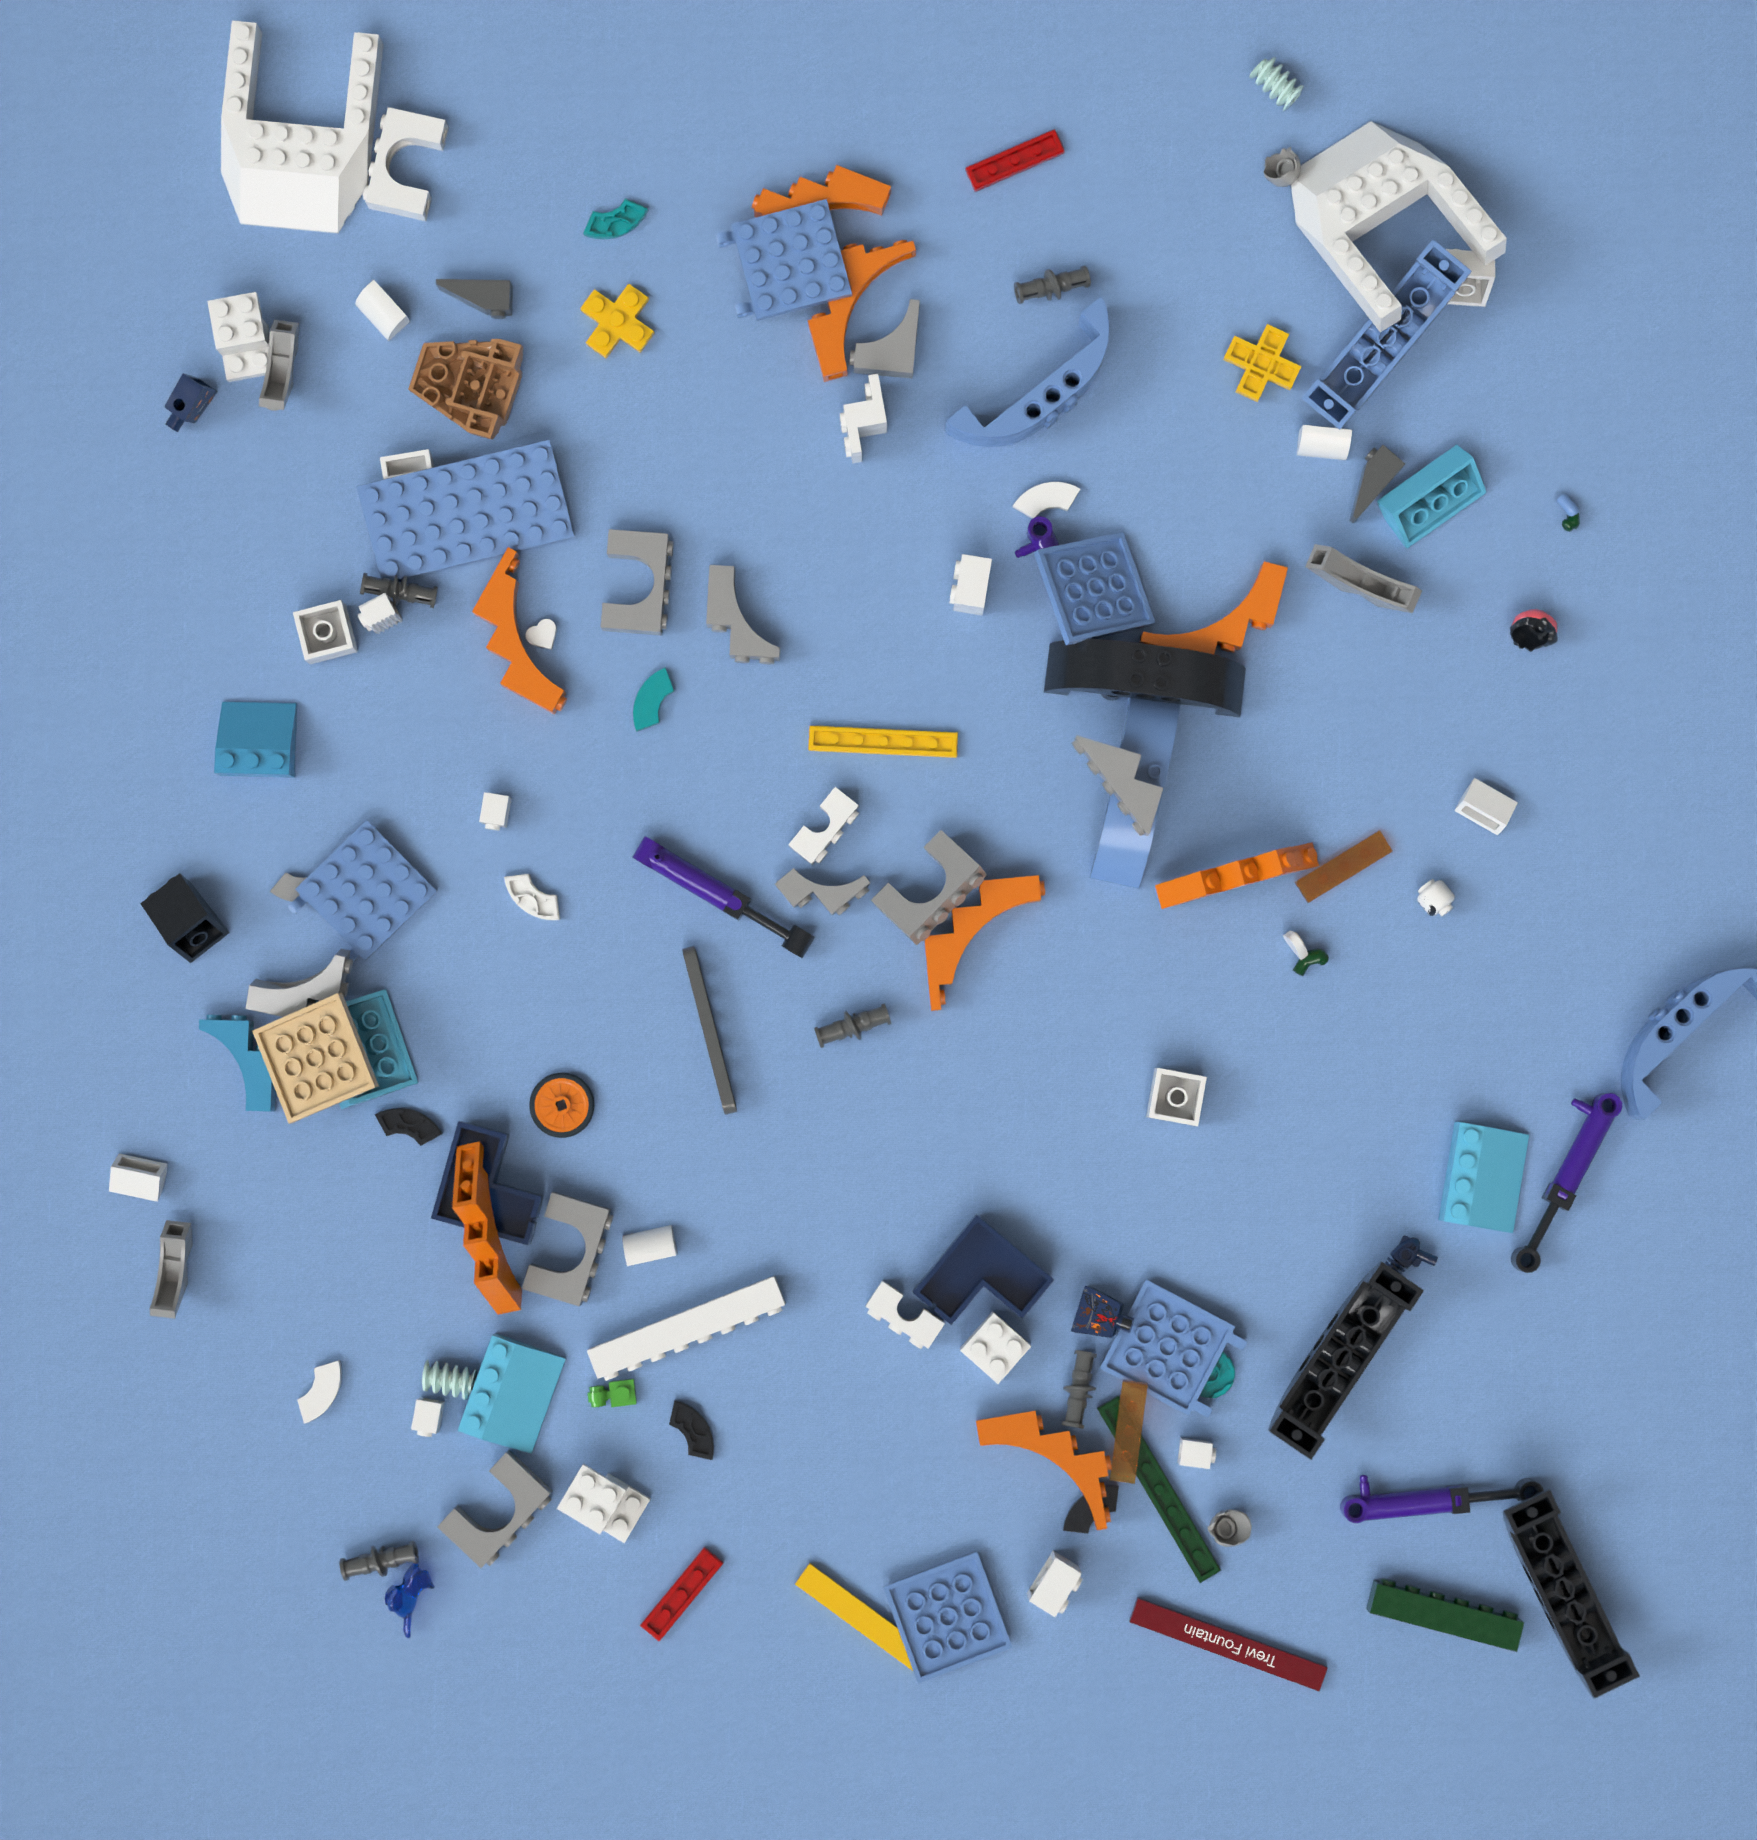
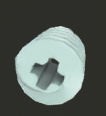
M1275 57L1269 60L1264 59L1254 68L1249 77L1251 79L1257 77L1255 83L1258 86L1265 83L1262 90L1265 93L1271 90L1269 97L1271 99L1278 97L1276 105L1281 106L1285 104L1283 111H1286L1300 96L1304 86L1300 85L1295 88L1294 84L1297 79L1294 78L1288 81L1287 78L1290 72L1287 71L1281 74L1280 71L1283 65L1280 64L1274 67Z
M427 1359L422 1374L423 1391L427 1392L432 1386L433 1393L437 1394L442 1387V1393L446 1396L452 1389V1395L455 1398L462 1391V1398L466 1400L475 1384L477 1369L474 1370L472 1375H469L468 1367H465L463 1372L459 1373L458 1365H455L453 1370L449 1371L448 1363H445L444 1367L439 1369V1361H436L430 1367L429 1359Z

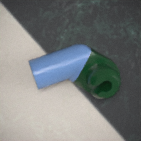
M1566 493L1562 494L1557 499V503L1567 515V519L1562 521V526L1567 532H1571L1573 529H1577L1580 524L1579 508Z

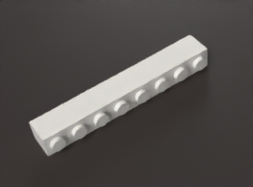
M774 1275L589 1348L587 1353L597 1379L604 1377L606 1381L619 1376L618 1371L627 1368L629 1372L642 1367L641 1362L649 1358L652 1362L666 1357L665 1352L674 1349L675 1353L689 1348L688 1343L697 1340L698 1344L712 1339L711 1334L721 1331L722 1335L736 1329L735 1324L744 1321L745 1325L758 1321V1315L767 1312L768 1316L783 1311L781 1306H784L786 1303Z

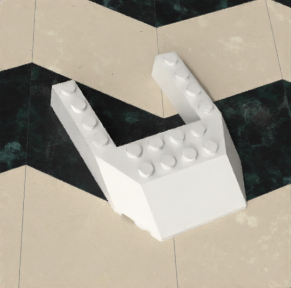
M232 21L221 115V173L238 219L244 225L338 234L344 226L346 218L355 209V204L363 195L364 188L369 182V167L371 164L383 53L382 40L378 34L354 32L344 129L253 120L262 32L257 23Z
M1372 121L1301 165L1298 178L1291 184L1297 226L1379 332L1384 331L1401 320L1402 305L1356 248L1353 241L1423 196L1428 195L1484 266L1503 255L1506 251L1507 238L1447 164L1420 143Z

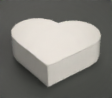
M543 619L537 626L527 629L526 639L533 646L552 650L557 627L552 620Z
M1290 930L1283 935L1289 947L1300 960L1308 956L1305 944L1296 932Z

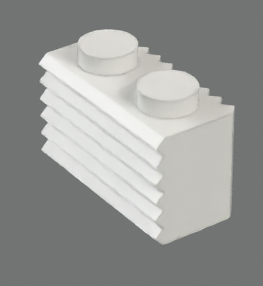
M385 593L358 606L361 611L358 617L364 628H367L368 631L373 630L375 633L380 634V631L384 632L385 629H389V626L393 627L398 622L402 623V618L396 606L393 605L392 599Z

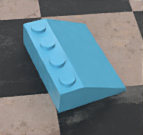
M386 989L346 1001L379 1086L339 1103L341 1110L417 1084L418 1080Z
M1455 1122L1438 1220L1513 1233L1529 1135Z
M497 1333L493 1334L458 1431L481 1440L532 1453L566 1358Z

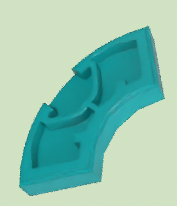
M625 199L618 208L611 212L600 213L593 211L583 234L594 239H613L623 236L642 222L648 212V208Z
M666 668L651 675L637 693L633 708L636 732L660 723L658 714L660 705L668 695L674 692Z

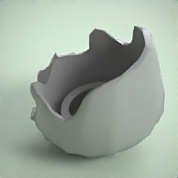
M1291 147L1288 149L1283 148L1280 154L1276 153L1271 155V157H1267L1263 171L1265 178L1277 187L1291 185L1300 174L1301 164L1299 157L1292 151Z
M1227 1509L1218 1512L1212 1518L1207 1528L1219 1545L1234 1547L1250 1538L1252 1525L1245 1513L1239 1510Z

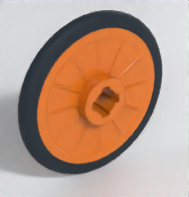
M554 1073L543 1078L533 1089L529 1102L530 1114L535 1125L545 1134L557 1138L571 1137L584 1130L591 1121L594 1113V1097L589 1086L581 1078L570 1073ZM564 1099L567 1108L560 1111L557 1102Z

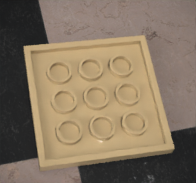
M342 993L332 995L252 1031L289 1124L379 1086Z

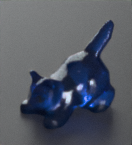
M413 1563L403 1577L402 1584L399 1586L392 1585L386 1591L384 1598L388 1610L395 1612L398 1617L404 1619L403 1632L406 1638L411 1637L412 1613L420 1592L427 1588H435L429 1572L425 1569H420L418 1563Z

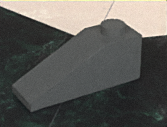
M436 279V285L440 291L486 315H491V318L505 319L506 316H512L513 286L510 280Z
M1384 445L1379 450L1374 447L1364 458L1368 462L1363 467L1350 516L1352 523L1358 519L1405 465L1401 459Z

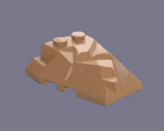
M491 339L488 342L468 340V343H455L454 341L423 343L408 390L468 433L493 440L499 433L500 427L505 426L518 391L522 378L520 366L523 360V346L502 339Z

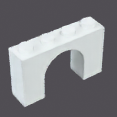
M388 107L386 115L383 114L381 118L380 129H382L381 138H377L375 142L376 159L375 162H371L369 167L371 179L370 184L364 188L363 199L369 209L427 221L432 200L429 191L404 186L395 182L390 177V162L397 151L410 145L443 151L449 127L446 120Z

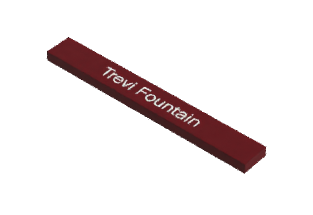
M1138 1597L1129 1622L1319 1692L1328 1669L1325 1665Z

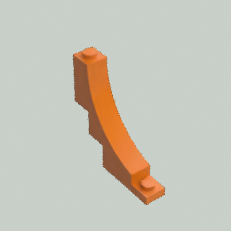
M508 547L472 613L497 627L486 648L491 653L511 663L500 684L504 688L555 715L557 710L561 711L567 702L565 695L567 693L553 684L536 668L524 648L519 634L516 615L519 583L516 579L509 576L510 572L514 573L517 570L520 560H518L519 554Z
M1039 875L983 880L979 886L981 906L954 908L951 911L953 933L929 935L924 940L931 1011L941 1010V1005L946 1004L944 990H939V985H950L953 983L960 957L977 932L1005 911L1024 904L1041 901V896L1045 895L1044 881H1039Z
M479 1141L457 1146L452 1208L464 1223L463 1246L475 1261L474 1284L499 1315L521 1310L522 1288L510 1269L500 1243L492 1211L488 1174L483 1168L484 1146Z

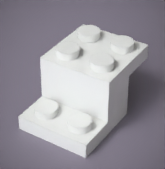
M257 292L207 301L215 347L222 355L226 380L232 382L265 376L270 332L267 323L262 318Z
M878 374L868 375V383L864 384L866 401L843 405L844 412L839 413L842 433H847L848 436L844 437L846 457L852 458V464L862 462L860 437L887 433V420Z
M583 1464L557 1509L598 1534L605 1531L625 1543L651 1498L613 1475L607 1473L604 1476Z

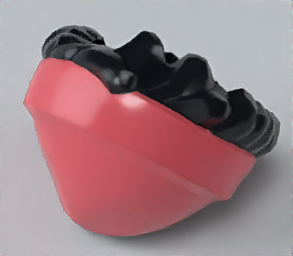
M1530 609L1515 617L1510 626V635L1514 645L1520 649L1525 648L1532 652L1534 649H1539L1543 646L1547 647L1558 641L1557 622L1543 610Z

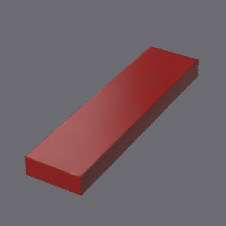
M1054 129L965 168V171L974 191L977 192L1064 154L1065 150Z
M704 1546L640 1626L660 1642L724 1562Z

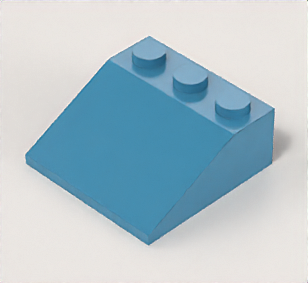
M222 702L215 746L214 773L220 776L295 778L297 704Z

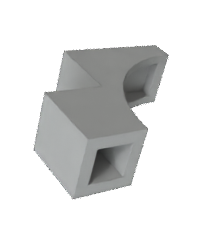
M274 320L272 324L267 366L259 397V407L276 411L284 410L293 388V366L298 351L299 323Z
M794 868L775 883V886L793 908L796 906L804 907L812 900L810 895L814 893L831 915L835 913L841 915L850 907L849 901L854 897L859 900L870 891L867 888L870 882L864 875L854 882L845 885L825 886L809 881Z
M166 1220L160 1236L159 1269L155 1292L150 1306V1316L175 1319L188 1285L186 1262L193 1245L191 1223Z

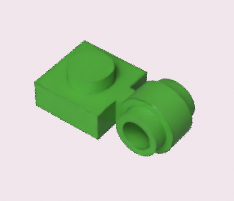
M634 1379L609 1381L608 1391L604 1389V1385L589 1387L590 1392H587L588 1403H591V1407L606 1406L608 1399H611V1407L637 1404Z

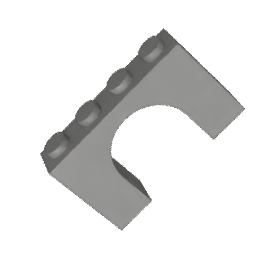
M609 529L608 557L643 562L653 572L654 586L649 596L637 604L602 603V631L662 636V629H667V614L663 613L664 605L669 604L670 592L665 589L666 580H671L672 567L668 565V556H673L674 542L670 541L668 534Z
M942 830L924 846L928 854L945 869L946 873L944 888L936 898L926 903H913L905 899L893 886L887 883L871 899L874 905L915 945L926 940L931 931L938 924L944 922L948 914L956 906L962 904L966 896L974 888L980 886L987 876L981 866Z
M552 1192L544 1217L564 1222L577 1228L585 1240V1255L582 1262L575 1269L566 1272L555 1271L533 1263L530 1264L522 1289L576 1306H581L583 1301L587 1302L591 1292V1288L587 1287L590 1277L595 1278L599 1265L595 1263L598 1253L602 1254L606 1240L602 1239L605 1229L609 1230L613 1221V1216L610 1215L611 1209Z
M510 1450L499 1459L489 1472L511 1492L514 1498L515 1512L511 1522L497 1529L485 1528L476 1523L457 1505L437 1526L480 1568L486 1563L491 1566L500 1556L497 1551L502 1545L508 1547L517 1538L514 1532L520 1526L525 1529L534 1519L531 1514L537 1508L542 1511L552 1500L549 1495L553 1490Z

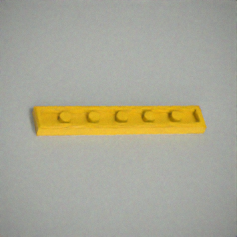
M810 726L808 751L957 758L958 733Z
M809 1563L795 1582V1585L913 1671L898 1627L813 1564Z

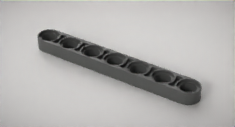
M695 946L683 948L682 952L725 1115L735 1113L737 1108Z

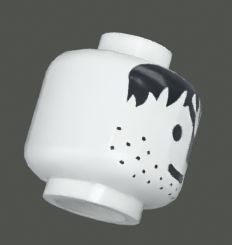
M1432 879L1418 890L1419 896L1417 901L1428 915L1435 916L1440 914L1442 917L1453 909L1451 903L1454 901L1455 895L1442 880L1435 882Z

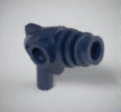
M1404 1235L1399 1245L1390 1253L1394 1260L1388 1257L1387 1260L1391 1264L1385 1262V1264L1401 1274L1398 1270L1403 1273L1405 1272L1402 1267L1406 1269L1411 1265L1418 1267L1422 1261L1435 1266L1438 1257L1420 1250V1242L1417 1238H1409Z

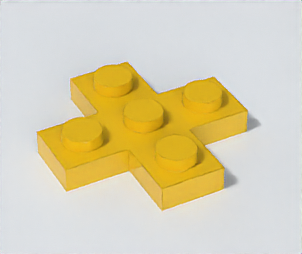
M629 283L615 303L594 289L580 308L581 312L599 324L586 341V345L605 359H607L620 339L641 353L655 334L652 329L636 319L649 301V298Z
M1267 324L1257 346L1237 336L1233 337L1223 360L1245 370L1235 391L1236 393L1258 402L1267 381L1291 390L1301 366L1279 356L1289 336L1288 333Z

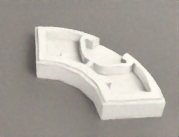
M1063 482L1043 483L1023 493L1014 503L1013 508L1031 519L1047 509L1059 508L1068 511L1080 488Z
M530 874L504 877L510 896L525 912L540 919L560 920L557 895H549L539 891L532 883Z
M340 1360L314 1368L315 1379L312 1388L305 1396L297 1399L304 1424L318 1418L333 1403L341 1385L342 1371Z

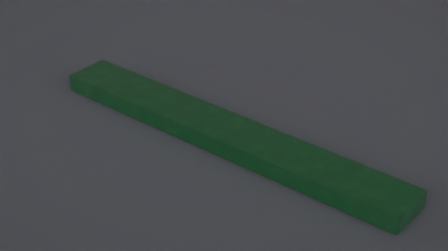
M1117 1395L1097 1407V1410L1199 1583L1220 1572V1567L1120 1397Z

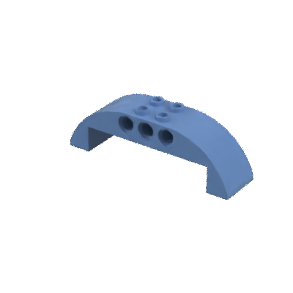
M1434 239L1416 259L1417 262L1392 291V294L1402 305L1401 320L1384 331L1379 332L1369 319L1321 378L1317 379L1302 397L1304 401L1339 430L1381 385L1472 272Z
M1099 297L1081 312L1078 323L1092 340L1091 343L986 427H983L968 407L964 405L946 420V433L970 445L1001 447L1022 441L1035 434L1044 426L1048 429L1058 420L1057 417L1061 412L1068 413L1077 405L1076 401L1094 382L1101 368L1108 345L1109 319L1106 304L1102 297ZM1066 383H1073L1076 386L1070 387ZM1054 398L1057 402H1049L1047 399ZM1029 413H1034V414H1036L1038 417H1036V418H1031V417L1028 416V414H1029Z
M1129 698L1120 749L1141 755L1134 779L1162 787L1164 791L1180 704ZM1163 791L1148 836L1144 834L1142 836L1138 835L1132 826L1134 823L1133 819L1129 814L1125 816L1117 806L1119 800L1114 794L1109 795L1090 878L1139 888L1156 827Z
M1733 969L1703 976L1687 985L1680 992L1677 990L1666 999L1668 1003L1662 1009L1658 1007L1648 1016L1650 1020L1637 1033L1627 1050L1621 1072L1623 1101L1628 1115L1633 1120H1645L1663 1103L1642 1081L1655 1067L1742 985L1757 999V969ZM1695 995L1697 997V1003H1695L1694 1001ZM1677 1012L1679 1014V1020L1676 1019ZM1659 1029L1661 1031V1038L1658 1036Z

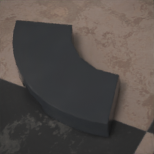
M393 1108L374 1114L386 1136L396 1133L406 1134L414 1138L420 1146L443 1134L432 1119L415 1110Z
M674 1400L669 1425L679 1429L685 1436L688 1443V1455L713 1460L714 1441L706 1420L692 1406L682 1401Z
M1105 1485L1106 1497H1103L1102 1500L1104 1508L1108 1507L1109 1512H1116L1118 1485ZM1084 1495L1075 1501L1069 1509L1063 1524V1531L1088 1534L1094 1518Z

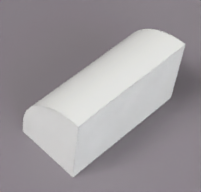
M375 280L363 289L356 300L355 305L388 341L410 323L407 315Z
M1302 425L1298 435L1297 455L1346 460L1350 449L1352 430Z
M429 449L380 457L383 479L435 467Z
M1474 778L1461 797L1455 811L1498 835L1507 826L1518 802Z
M119 1153L111 1165L109 1191L158 1202L164 1187L167 1164Z
M672 1225L623 1235L622 1237L627 1266L672 1257L678 1254Z

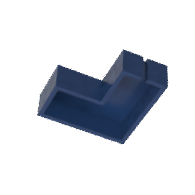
M458 1121L431 1219L464 1228V1223L452 1208L457 1146L480 1141L484 1146L483 1168L488 1174L490 1199L499 1238L525 1245L531 1244L537 1222L532 1220L539 1217L544 1195L497 1183L510 1134Z
M975 1214L912 1290V1293L929 1307L934 1302L936 1304L933 1308L934 1311L952 1325L984 1286L1023 1319L1054 1279Z

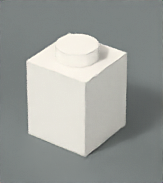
M484 792L479 822L485 824V829L500 831V827L507 828L512 798Z
M423 1397L416 1400L411 1430H417V1435L432 1437V1433H438L440 1431L445 1401Z
M1180 1437L1177 1462L1182 1466L1210 1469V1464L1215 1463L1216 1448H1212L1213 1444L1211 1441Z

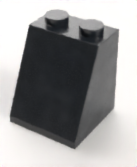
M181 873L169 879L165 885L156 892L151 893L147 899L140 903L166 944L189 963H192L230 933L193 884Z

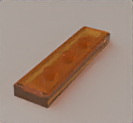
M1379 830L1294 883L1306 902L1309 903L1393 851Z
M1123 1380L1110 1474V1480L1135 1484L1148 1383Z

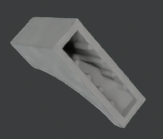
M910 299L904 319L892 333L874 342L856 343L855 351H850L849 365H854V373L913 378L920 300Z

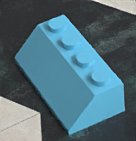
M1455 445L1377 500V503L1386 522L1404 547L1409 548L1487 493L1474 458L1461 447Z

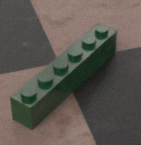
M1381 1578V1582L1373 1580L1366 1610L1371 1614L1510 1651H1518L1524 1622L1518 1618L1517 1613L1503 1610V1614L1493 1611V1607L1485 1604H1479L1478 1607L1469 1605L1470 1601L1455 1597L1454 1601L1444 1599L1445 1595L1436 1591H1430V1594L1420 1592L1421 1588L1406 1584L1405 1588L1395 1586L1396 1581L1387 1578Z

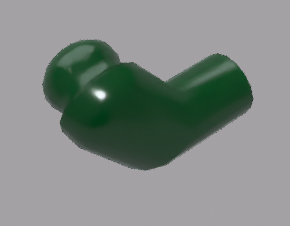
M1319 948L1308 950V956L1302 960L1299 959L1292 971L1300 976H1304L1310 965H1325L1329 960L1328 954Z

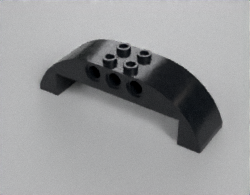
M1086 639L1079 643L1065 645L1064 640L1052 642L1049 645L1044 693L1068 696L1070 690L1207 707L1216 709V715L1240 718L1246 668L1224 657L1188 649L1104 639Z
M1383 1262L1378 1263L1371 1269L1341 1305L1296 1372L1274 1412L1268 1431L1312 1460L1325 1440L1321 1435L1404 1310L1411 1311L1424 1290Z
M1547 1489L1504 1510L1503 1519L1520 1563L1560 1645L1582 1683L1595 1699L1640 1677L1630 1654L1621 1648L1558 1517V1514L1561 1513L1550 1489Z

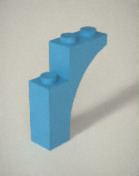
M207 1015V1020L199 1019V1030L214 1036L222 1042L237 1061L245 1084V1111L274 1112L276 1090L259 1047L255 1046V1051H253L252 1031L254 1030V1021H247V1016L232 1015L231 1020H222V1015Z

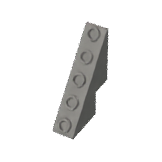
M1076 735L1075 740L1072 742L1075 750L1080 755L1084 753L1088 758L1087 766L1094 775L1099 773L1104 780L1102 786L1110 796L1114 794L1119 800L1117 806L1125 816L1129 814L1133 819L1134 823L1132 826L1138 835L1142 836L1144 834L1148 836L1163 788L1134 779L1141 755Z

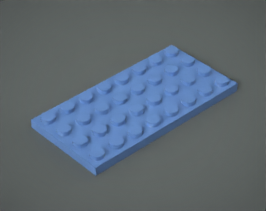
M550 439L356 486L382 579L388 578L393 581L395 575L398 576V579H401L404 575L409 577L504 554L508 547L517 551L575 536Z

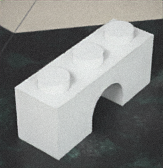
M835 787L820 805V809L827 813L830 818L828 828L823 832L815 833L803 826L789 843V847L811 865L815 861L820 863L828 853L825 850L831 842L835 844L844 832L841 831L846 823L851 825L857 818L859 813L856 810L859 808V805Z
M882 1280L866 1304V1307L869 1308L867 1313L878 1321L881 1318L890 1323L888 1327L897 1334L901 1335L904 1332L911 1337L909 1342L920 1349L923 1346L929 1348L945 1322L925 1308L914 1319L902 1318L897 1311V1305L903 1297V1293Z

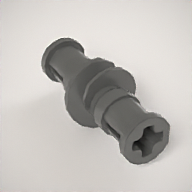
M1081 266L1079 270L1065 271L1055 275L1051 269H1047L1044 272V278H1036L1033 281L1021 284L1014 282L1016 300L1018 304H1022L1024 300L1046 296L1047 300L1050 301L1053 293L1060 300L1061 291L1066 292L1082 286L1085 288L1090 287L1089 271L1086 266Z
M363 573L360 594L381 595L385 593L392 598L394 606H397L400 600H406L410 603L430 605V608H434L438 587L429 588L418 586V584L414 583L408 584L406 575L399 582L397 575H395L394 581L388 578L382 579L368 576V573Z
M884 1003L879 1008L865 1011L858 1015L853 1013L852 1017L847 1011H844L843 1020L833 1022L821 1028L815 1027L814 1030L820 1047L823 1048L824 1044L838 1039L839 1041L843 1040L847 1036L852 1038L853 1034L858 1040H861L862 1031L872 1030L873 1027L888 1023V1025L892 1023Z
M1075 1350L1074 1354H1077L1075 1367L1072 1371V1384L1063 1387V1390L1070 1393L1067 1399L1065 1421H1062V1425L1084 1429L1082 1422L1084 1411L1087 1407L1086 1399L1093 1398V1396L1088 1394V1391L1096 1390V1387L1089 1385V1382L1092 1378L1093 1360L1097 1357V1354Z
M410 1541L409 1545L396 1548L391 1547L387 1550L384 1546H381L380 1552L376 1550L375 1546H371V1554H363L360 1557L348 1560L341 1558L339 1562L340 1572L344 1581L349 1580L353 1576L370 1574L373 1571H378L380 1576L384 1577L388 1574V1568L399 1567V1565L410 1562L414 1564L419 1563V1554L414 1541Z

